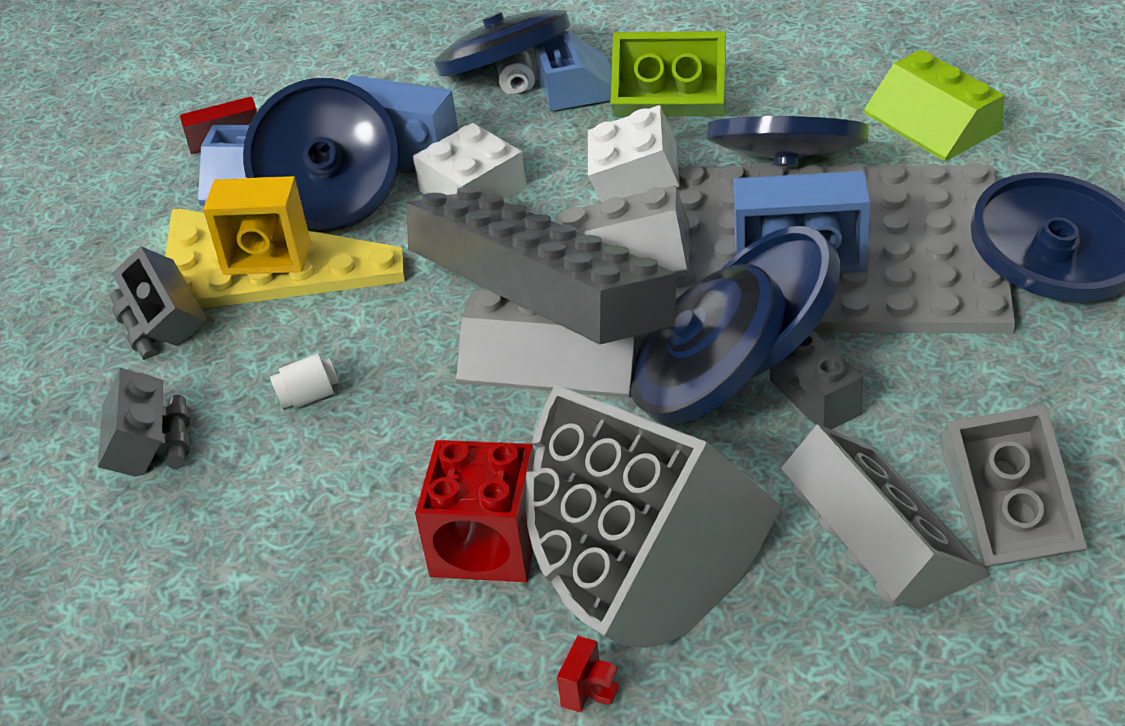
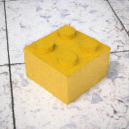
M295 176L214 179L203 211L222 275L302 272L311 240Z

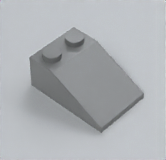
M1046 404L947 422L939 441L949 479L984 567L1086 551L1087 544Z

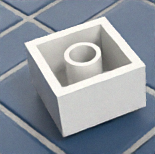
M660 105L650 109H639L630 116L613 122H602L595 128L588 130V177L601 202L614 197L623 198L645 193L652 188L680 186L677 143Z
M475 123L461 127L457 132L439 142L431 144L428 148L413 156L419 190L424 194L437 192L450 195L457 193V189L460 187L475 186L481 188L482 192L487 195L501 196L505 200L527 187L522 151Z

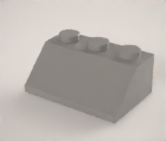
M676 185L666 188H652L645 193L623 198L614 197L602 203L585 207H572L564 212L557 213V224L572 225L576 227V231L579 233L599 236L602 238L603 243L628 248L629 253L637 257L655 259L658 261L659 266L676 272V278L689 276L690 224Z

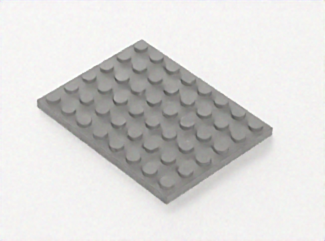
M976 163L941 166L939 164H928L925 166H900L896 164L858 166L850 164L823 167L817 165H806L804 167H779L775 165L738 167L730 165L725 167L687 166L678 168L680 186L677 187L690 224L689 276L676 278V299L703 278L721 270L735 256L733 178L865 171L870 198L867 272L840 273L835 295L824 316L813 331L844 333L1014 334L1015 318L1010 282L997 274L982 259L971 237L970 225L977 201L981 194L996 182L993 165Z

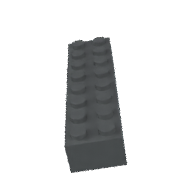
M475 186L460 187L457 189V193L450 195L437 192L426 193L422 195V200L406 202L408 250L599 345L675 326L676 272L659 266L658 261L655 259L640 258L629 253L628 248L603 243L602 238L599 236L579 233L576 231V227L572 225L557 224L551 221L550 216L533 214L527 211L526 206L509 204L504 202L503 197L487 195L482 192L481 188Z

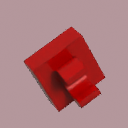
M577 635L556 677L561 707L581 713L588 697L602 704L610 705L613 703L619 690V683L613 682L618 669L616 665L610 662L599 660L598 643L596 640Z

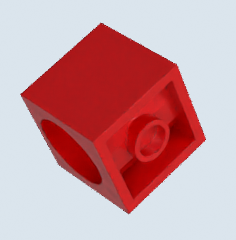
M435 440L415 511L429 577L527 583L533 548L527 528L525 479L526 472L533 471L535 458L533 444Z

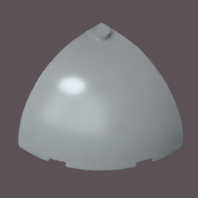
M556 384L544 405L534 432L532 444L537 447L533 471L526 472L525 509L527 528L540 569L545 578L552 582L561 597L560 600L567 609L583 623L621 645L648 648L671 642L690 632L740 583L759 552L782 507L708 442Z

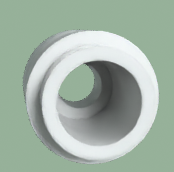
M522 51L497 61L499 84L505 93L527 92L532 89L535 76L528 53Z
M318 353L279 368L280 373L270 376L282 409L291 406L297 409L333 395L332 385L339 383L330 358L321 361Z

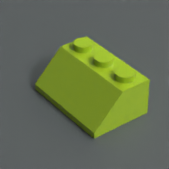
M726 31L613 32L610 105L614 116L627 117L639 109H650L658 105L661 106L665 117L725 116Z
M921 49L893 63L866 105L864 113L943 161H947L1001 132L1005 95L986 83L960 71L957 67L951 66Z

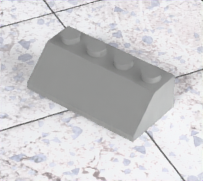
M473 289L461 321L456 381L463 384L552 391L556 384L579 394L630 398L633 370L646 334L599 345L489 289Z
M816 424L782 466L783 472L794 483L791 487L792 492L801 501L813 506L820 514L817 519L819 524L828 533L840 538L848 547L845 551L846 556L857 567L869 572L877 581L874 585L875 590L893 606L899 607L900 604L921 609L989 577V571L874 447Z

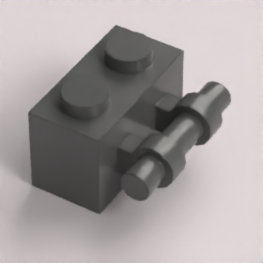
M141 246L112 273L120 289L112 291L109 296L113 303L112 312L117 321L125 325L128 331L127 340L134 351H138L143 360L158 354L154 345L156 339L178 346L207 321L205 314L173 259Z
M120 368L102 404L98 467L135 477L145 474L154 455L165 457L167 466L172 469L183 467L185 455H188L190 451V438L186 434V427L190 425V410L186 406V399L181 395H173L168 399V406H163L164 380L145 373H137ZM162 429H166L167 433L163 434Z

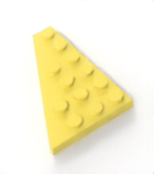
M180 208L172 209L165 256L174 260L201 309L405 282L402 247L308 231L311 243L302 272L222 275L204 213Z

